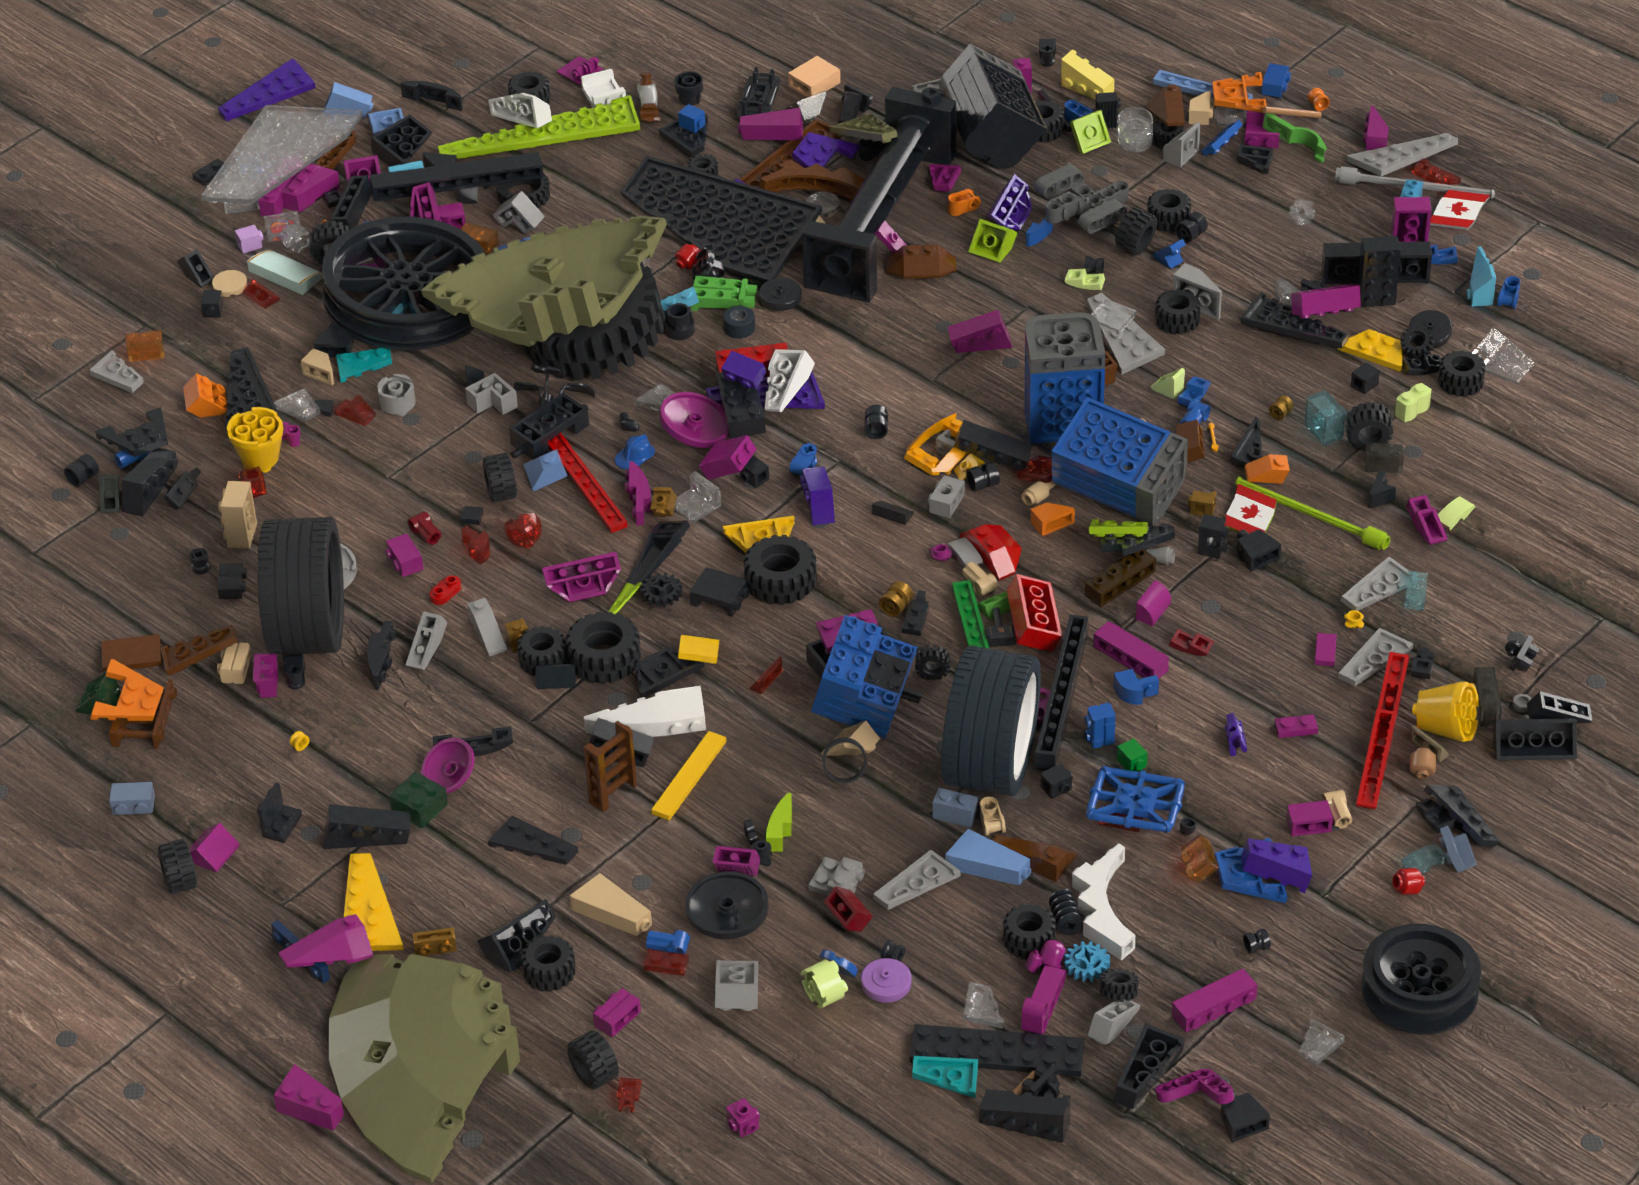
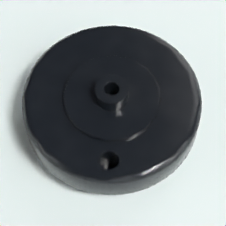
M776 278L765 282L761 286L759 299L761 304L768 309L785 311L796 307L800 303L802 290L800 285L793 280Z
M1437 310L1422 311L1416 314L1409 323L1410 330L1412 325H1415V328L1421 325L1422 328L1426 326L1427 330L1430 329L1435 342L1434 348L1443 346L1452 336L1450 318ZM1415 338L1412 342L1419 347L1424 343V339Z

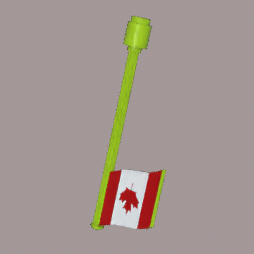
M1238 477L1235 480V486L1237 487L1235 498L1225 518L1226 527H1229L1232 531L1239 533L1241 530H1246L1248 533H1252L1256 530H1262L1266 533L1274 517L1278 502L1358 535L1362 539L1363 544L1377 550H1385L1390 543V536L1384 531L1371 526L1362 529L1242 479V477Z

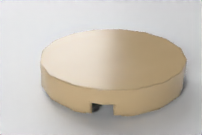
M226 270L213 278L212 287L213 290H221L224 297H230L232 294L236 296L247 288V278L240 271Z

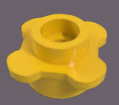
M1352 610L1344 615L1347 628L1364 627L1362 622L1364 616L1361 612Z

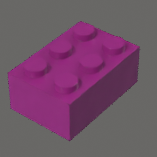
M1394 197L1391 236H1397L1399 242H1428L1431 220L1430 198Z

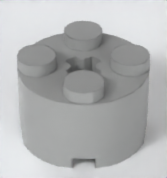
M394 374L392 378L384 377L379 381L377 388L381 411L397 414V416H405L416 403L414 385L411 379L406 375Z

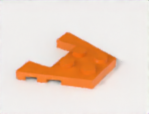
M1261 72L1255 73V76L1252 77L1243 75L1241 79L1237 80L1228 78L1213 81L1214 105L1263 113V107H1267L1266 99H1248L1246 86H1262Z
M111 659L106 677L121 680L125 683L117 706L96 701L91 714V720H98V718H108V720L127 718L128 721H153L164 687Z

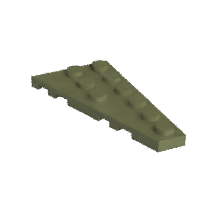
M873 114L829 126L830 132L838 134V136L846 135V137H855V139H872L873 142L881 141V143H887L891 141V138L897 137L896 129L889 127L888 124L880 118L877 119V116Z

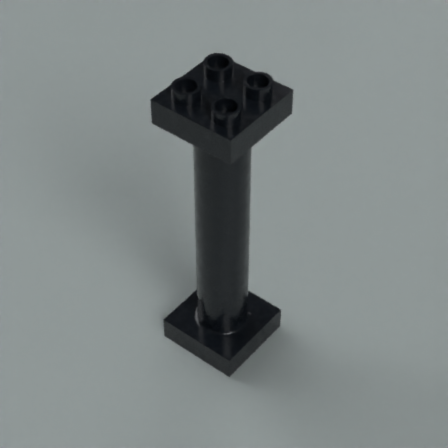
M891 87L885 97V123L889 127L896 129L897 137L891 138V141L886 143V146L837 226L811 220L802 232L804 288L868 303L871 302L877 292V236L875 231L879 224L884 220L886 221L921 161L940 165L952 164L957 155L956 100L942 97L930 105L922 100V93Z

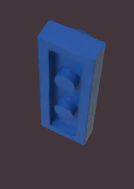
M1240 120L1229 124L1201 150L1203 155L1216 154L1221 150L1220 146H1224L1230 141L1229 138L1238 134V129L1242 126Z

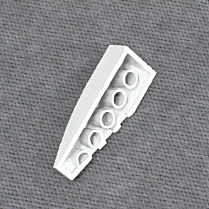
M701 686L657 692L654 697L648 699L642 697L637 699L638 702L630 705L624 703L611 711L605 709L584 716L585 732L588 734H592L598 718L612 723L619 721L629 726L632 730L651 737L706 730Z

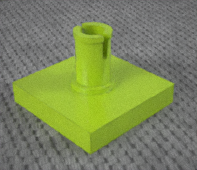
M1101 110L1070 121L1080 154L1111 143Z

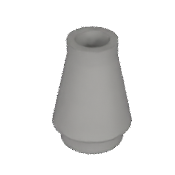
M1168 546L1146 550L1156 557V562L1165 565L1174 563V548Z

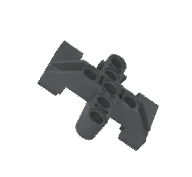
M1072 164L1065 165L1040 177L1034 184V189L1046 199L1053 198L1066 191V193L1046 202L1045 220L1048 223L1054 224L1064 219L1068 221L1070 217L1082 214L1077 224L1092 234L1117 223L1127 213V208L1123 205L1128 202L1129 184L1127 182L1117 181L1095 192L1084 183L1083 173Z

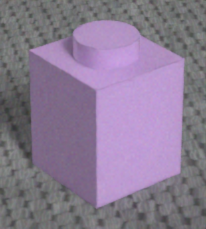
M255 225L235 230L237 245L242 253L262 248L263 234L261 230L258 231Z

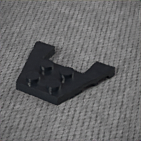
M159 407L146 412V418L150 423H144L140 427L128 429L121 434H117L111 426L95 431L96 438L107 440L109 445H117L119 450L133 457L168 445L162 408Z

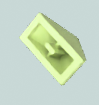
M1181 368L1164 375L1150 387L1152 390L1174 400L1184 390L1185 370Z

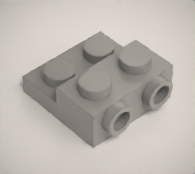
M825 857L809 883V891L828 896L835 886L855 893L858 881H862L865 874L863 863L843 857L842 861Z

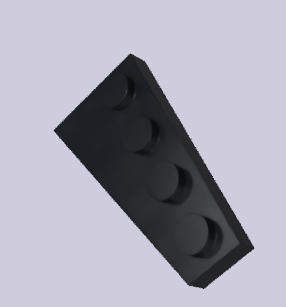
M1427 784L1424 791L1428 795L1433 794L1437 798L1435 802L1440 807L1445 806L1451 812L1449 816L1454 821L1463 824L1462 829L1480 846H1496L1499 840L1493 830L1484 822L1483 817L1477 813L1473 804L1467 800L1459 787L1454 785Z
M511 816L488 840L489 847L496 848V846H500L510 852L517 850L531 857L532 855L542 856L543 860L567 865L578 853L577 846L514 816Z

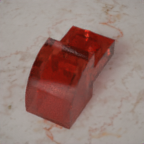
M468 526L461 529L462 542L468 547L469 556L480 565L483 564L490 557L488 534L485 531L478 534L477 531L472 530Z

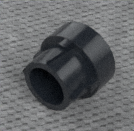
M686 71L675 77V91L679 94L681 105L687 106L690 104L693 106L700 103L701 92L703 91V77L699 73Z
M676 303L665 310V334L669 338L685 340L694 334L695 322L689 306L683 303Z

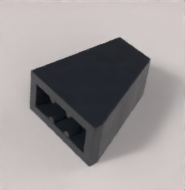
M332 322L314 341V349L327 353L329 357L336 358V355L352 353L355 339Z

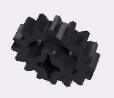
M657 573L655 577L650 575V579L645 578L644 583H641V597H643L644 602L648 601L650 606L656 604L657 608L659 605L666 607L668 603L673 605V601L678 602L679 597H682V583H680L679 578L675 579L674 575L667 576V573H664V575Z

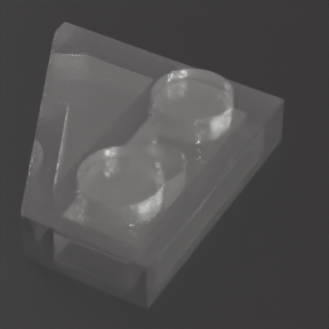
M660 383L635 399L636 405L639 407L642 404L650 405L651 409L660 410L665 398L675 392Z

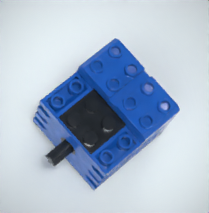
M844 615L811 712L849 726L867 721L878 736L886 738L900 697L919 704L923 694L904 687L918 647L882 635V627L876 626L874 623L859 620L854 616Z

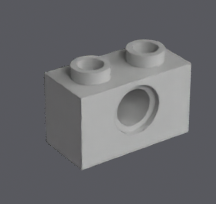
M944 475L941 481L936 483L933 494L930 493L928 497L929 513L951 518L965 495V481Z

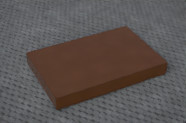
M160 634L101 641L103 673L107 672L111 659L130 669L162 665Z

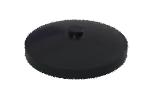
M718 872L702 878L692 886L687 894L685 907L690 924L700 933L716 939H735L752 933L762 925L767 917L769 904L766 890L753 877L739 872Z

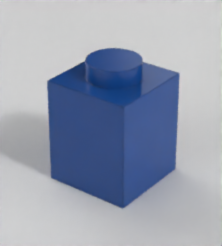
M688 104L678 112L679 126L696 133L705 125V111Z

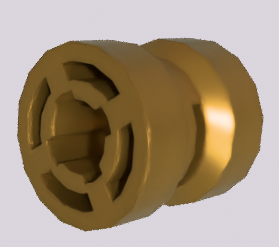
M1285 395L1279 396L1276 402L1269 407V414L1276 420H1283L1287 413L1294 408L1293 401Z

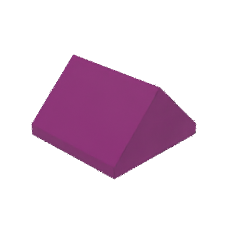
M377 155L344 161L347 184L351 176H367L370 182V175L381 174Z
M218 823L206 829L189 850L194 864L217 873L240 845L223 825Z

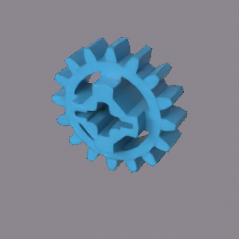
M1083 941L1081 946L1073 944V949L1068 948L1067 954H1065L1064 962L1065 969H1068V975L1074 974L1075 980L1081 977L1082 982H1085L1086 979L1093 982L1095 977L1100 980L1101 974L1110 969V955L1106 954L1107 949H1100V944L1093 946L1092 941L1088 945H1085Z

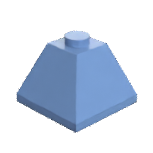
M557 449L523 464L533 491L567 477Z

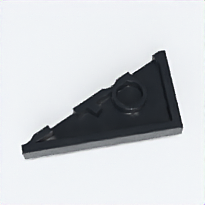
M1255 417L1231 455V462L1244 467L1245 464L1263 457L1259 418Z

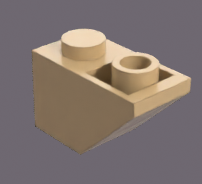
M1207 91L1190 100L1189 124L1199 122L1200 125H1209V118H1213L1214 98H1211V91Z

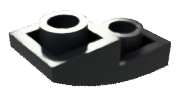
M1423 354L1421 359L1404 358L1402 365L1407 375L1431 374L1439 372L1441 357L1436 354Z

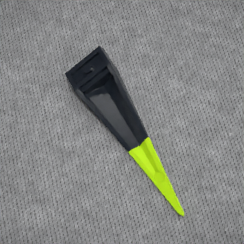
M688 520L660 521L653 528L627 583L608 612L616 614L641 587L644 579H648L682 542L681 537L690 528Z

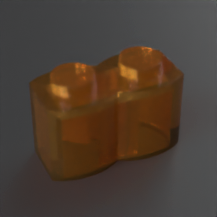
M1198 834L1181 847V858L1186 865L1185 872L1191 880H1196L1200 883L1218 870L1213 847L1209 839L1203 835Z

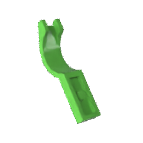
M1265 114L1263 129L1271 133H1280L1279 138L1288 144L1301 143L1309 146L1315 152L1314 159L1320 163L1324 162V152L1327 150V147L1316 132L1308 128L1295 127L1274 114Z

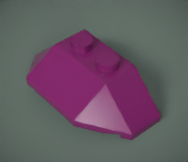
M611 552L543 567L542 571L546 587L570 603L606 595L621 568L617 552Z

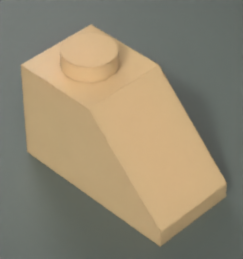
M312 349L301 360L303 375L333 385V372L328 354Z

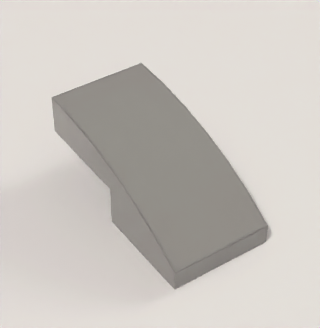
M965 537L948 543L949 549L957 555L958 563L963 567L970 562L976 564L983 563L978 551Z

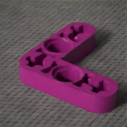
M1211 1069L1197 1070L1163 1083L1155 1089L1157 1100L1163 1103L1176 1100L1199 1090H1202L1218 1104H1227L1234 1100L1232 1086Z

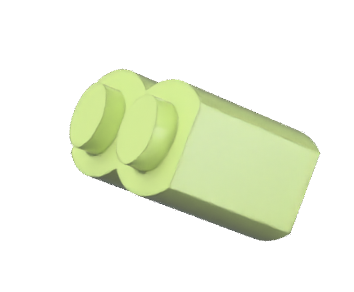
M1423 383L1414 385L1410 391L1400 394L1396 400L1395 416L1403 422L1413 420L1417 414L1428 410L1432 389Z

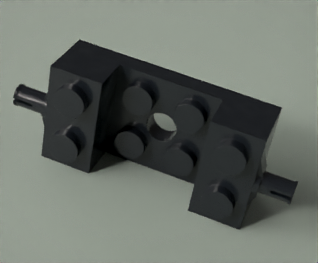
M561 393L509 427L510 444L517 449L510 453L511 457L516 459L521 454H525L531 459H536L549 452L548 441L565 429H569L577 434L589 426L588 406L585 404L581 405L565 393Z

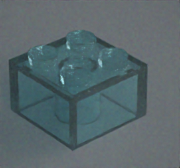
M1326 390L1308 396L1306 398L1305 426L1324 446L1342 440L1345 430V409Z

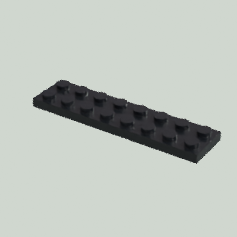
M914 1024L910 1062L913 1063L914 1056L978 1059V1068L1030 1073L1033 1070L1035 1071L1039 1065L1048 1069L1054 1065L1058 1068V1071L1055 1073L1056 1075L1081 1077L1085 1038Z

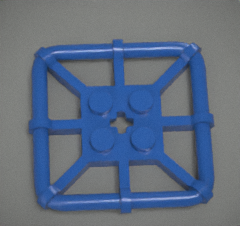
M1108 766L1101 767L1094 786L1089 792L1090 798L1086 808V817L1091 821L1124 825L1125 828L1129 829L1130 827L1168 833L1174 826L1177 814L1181 810L1185 782L1181 778L1176 779L1148 774L1142 770L1136 772L1109 768ZM1115 776L1138 780L1137 786L1129 783L1123 784ZM1104 779L1117 790L1116 793L1101 790ZM1145 781L1166 784V786L1157 789L1143 787ZM1175 792L1174 799L1171 802L1157 800L1160 797ZM1097 800L1113 802V804L1095 809ZM1154 809L1170 811L1168 819L1164 821L1154 812ZM1119 813V814H1125V815H1127V816H1126V818H1125V817L1113 816V815H1110V814ZM1134 816L1148 818L1151 822L1133 818Z

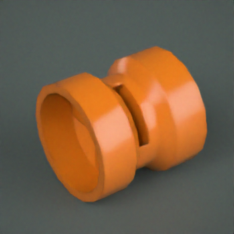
M1320 88L1312 89L1307 95L1309 102L1317 111L1325 110L1330 104L1329 98Z

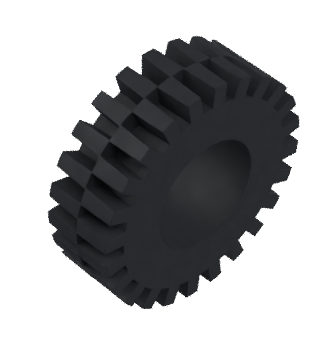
M643 262L640 263L643 277L617 314L607 324L597 323L594 327L580 325L573 329L570 334L553 333L546 341H536L532 346H525L527 354L531 356L535 365L541 364L543 367L550 366L560 369L561 374L557 375V377L566 378L571 371L574 380H582L585 371H590L592 379L601 378V369L607 367L612 375L619 372L617 363L623 362L628 368L634 365L633 354L644 358L649 353L647 345L655 347L657 344V334H662L664 329L662 321H665L656 280L652 275L651 269L648 266L644 267Z

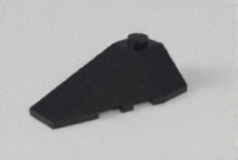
M544 899L481 937L477 942L489 961L507 972H511L522 965V951L526 948V945L532 943V940L535 938L540 939V936L545 934L556 918V915L547 899Z

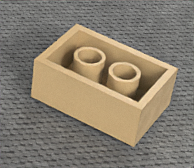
M228 481L226 488H223L222 491L223 499L219 501L218 510L222 513L221 526H224L223 538L226 540L228 548L250 549L257 526L250 482Z

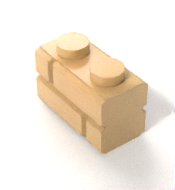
M236 642L232 646L226 647L225 650L222 649V662L217 665V674L220 675L222 683H244L252 656L249 643L240 642L238 644Z

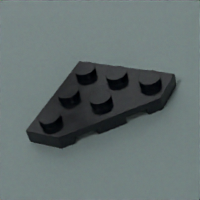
M705 114V125L696 133L680 127L678 118L660 128L659 135L693 157L705 150L708 115Z

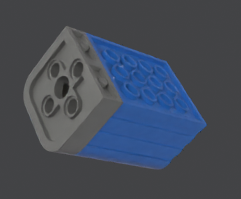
M1088 313L1038 315L1030 318L1025 324L1024 414L1029 434V443L1058 442L1086 397L1104 404L1105 350L1099 321Z
M1086 397L1052 450V482L1138 520L1148 522L1152 526H1156L1184 481L1187 471L1188 439Z

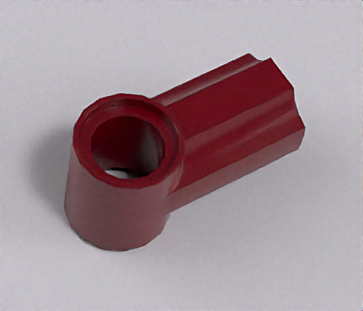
M426 511L409 518L407 521L410 530L414 534L418 533L428 544L434 545L442 537L441 532L434 526Z

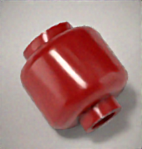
M684 244L675 254L676 265L681 269L691 270L692 265L695 266L698 261L695 257L699 249L694 244Z
M1401 868L1392 878L1393 888L1401 895L1419 894L1425 884L1424 876L1416 868Z

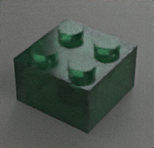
M416 771L389 795L391 810L410 812V822L421 829L448 805L446 788Z

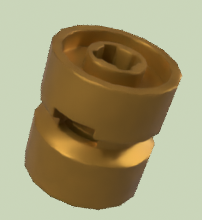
M902 581L893 582L887 592L879 599L880 609L888 616L897 617L913 598V591Z

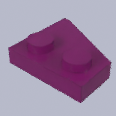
M929 165L934 190L951 191L962 172L961 166Z

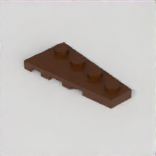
M233 625L210 631L204 637L197 635L193 637V640L185 643L181 640L175 642V646L169 648L167 645L160 647L165 670L168 675L171 676L178 673L182 669L196 664L200 660L238 642L235 628Z

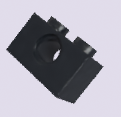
M1204 514L1199 526V555L1220 559L1222 552H1226L1228 541H1225V538H1227L1229 527H1226L1225 518Z

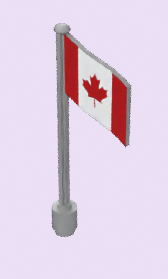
M1343 166L1336 169L1335 181L1339 182V184L1356 185V182L1363 181L1404 187L1406 179L1361 174V172H1358V168ZM1423 182V189L1446 192L1431 217V226L1468 230L1475 223L1484 204L1489 198L1493 199L1495 196L1493 189L1486 190Z

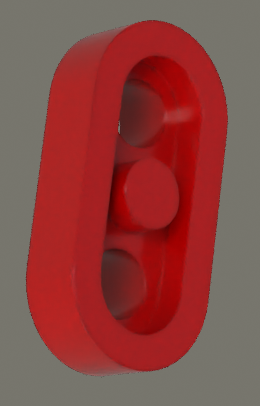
M453 575L445 577L431 589L429 593L430 601L435 605L447 603L461 590L460 578Z

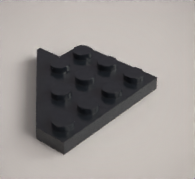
M1167 523L1159 524V526L1148 524L1147 534L1141 537H1135L1132 534H1125L1123 537L1105 534L1104 537H1098L1102 552L1121 551L1122 556H1127L1174 539L1175 530L1173 526Z

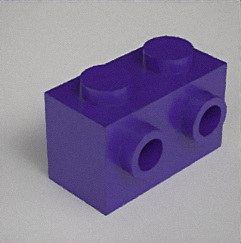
M732 350L721 368L724 378L728 381H736L747 389L753 388L755 390L766 373L763 363Z

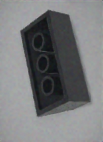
M1577 719L1492 720L1496 760L1577 759Z

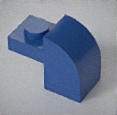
M1133 669L1114 673L1113 687L1122 701L1139 705L1143 704V698L1159 694V679L1157 675L1137 679Z

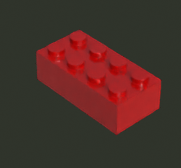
M1016 574L1007 588L1017 644L1053 652L1062 638V632L1051 582Z

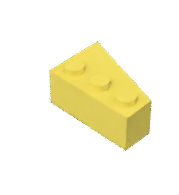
M1072 49L1062 58V87L1094 100L1097 93L1114 92V79L1098 67L1095 69L1088 64L1089 61L1086 58L1084 60L1076 55L1077 52Z

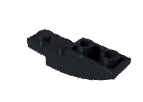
M385 620L380 633H372L369 639L368 664L371 681L376 690H379L382 682H385L386 672L392 666V658L389 656L390 644L396 637V630L393 629L392 621Z

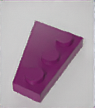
M872 609L848 615L878 626ZM844 616L816 622V629L827 653L832 651Z

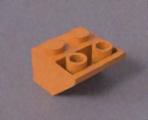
M196 373L183 386L187 411L200 418L226 414L227 398L225 388L222 385L216 384L207 377Z

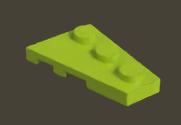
M1092 519L1089 526V534H1094L1095 537H1104L1105 534H1113L1114 537H1123L1125 534L1141 537L1147 534L1148 522L1123 521L1121 524H1117L1115 520L1099 523V519Z

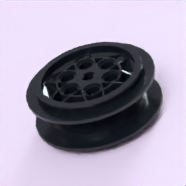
M1429 924L1397 926L1377 936L1367 948L1364 955L1361 980L1362 996L1370 1011L1379 1020L1395 1029L1413 1034L1446 1032L1461 1025L1474 1012L1479 997V985L1482 975L1481 963L1472 946L1462 937L1448 929Z

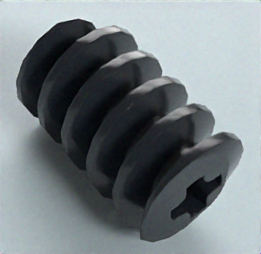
M1066 888L1055 891L1049 898V905L1058 931L1064 935H1074L1083 928V921H1081L1082 918L1075 903L1073 892Z

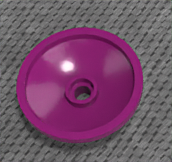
M460 738L444 739L433 746L427 753L421 768V777L424 785L436 794H447L460 788L467 781L473 770L474 752L471 746Z

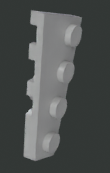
M1389 556L1343 594L1340 601L1352 610L1358 611L1418 583L1419 578Z
M1379 628L1338 673V679L1356 686L1386 667L1390 652L1406 654L1413 649V643Z
M930 850L873 894V899L889 910L960 877V870Z

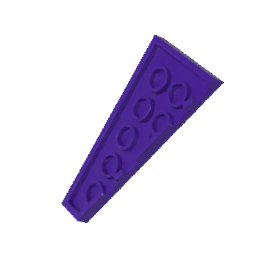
M292 58L218 107L219 114L225 121H229L316 88L315 82Z
M812 371L809 378L785 408L825 409L824 400ZM768 377L762 378L757 387L762 407H765L766 392L769 388L767 383ZM717 387L706 388L707 397L721 405Z

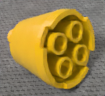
M254 407L252 411L242 414L236 413L227 424L229 440L243 463V467L263 473L269 472L279 459L283 435L282 420L277 415V412L263 407Z
M1462 681L1432 689L1420 690L1417 703H1414L1412 708L1413 715H1416L1417 728L1461 742L1471 741L1478 727V721L1475 720L1476 707L1479 706L1477 690L1473 683Z

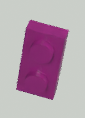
M1314 714L1275 718L1278 738L1318 734V726Z

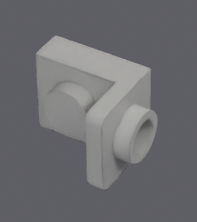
M946 430L936 438V452L943 456H946L954 447L955 441L950 439L951 431Z

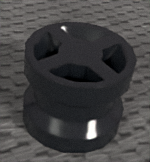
M888 940L881 950L880 957L881 959L890 958L901 962L906 948L903 945H896L892 940Z

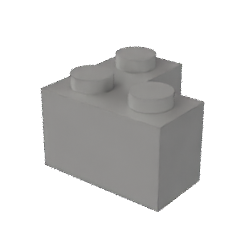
M522 191L504 202L492 215L503 228L514 222L524 234L533 230L545 217Z
M496 373L465 388L467 405L477 414L491 406L502 415L518 407L516 390Z

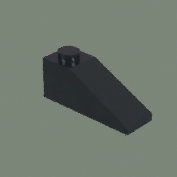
M1541 691L1527 703L1529 719L1574 718L1577 719V723H1591L1593 721L1590 704Z

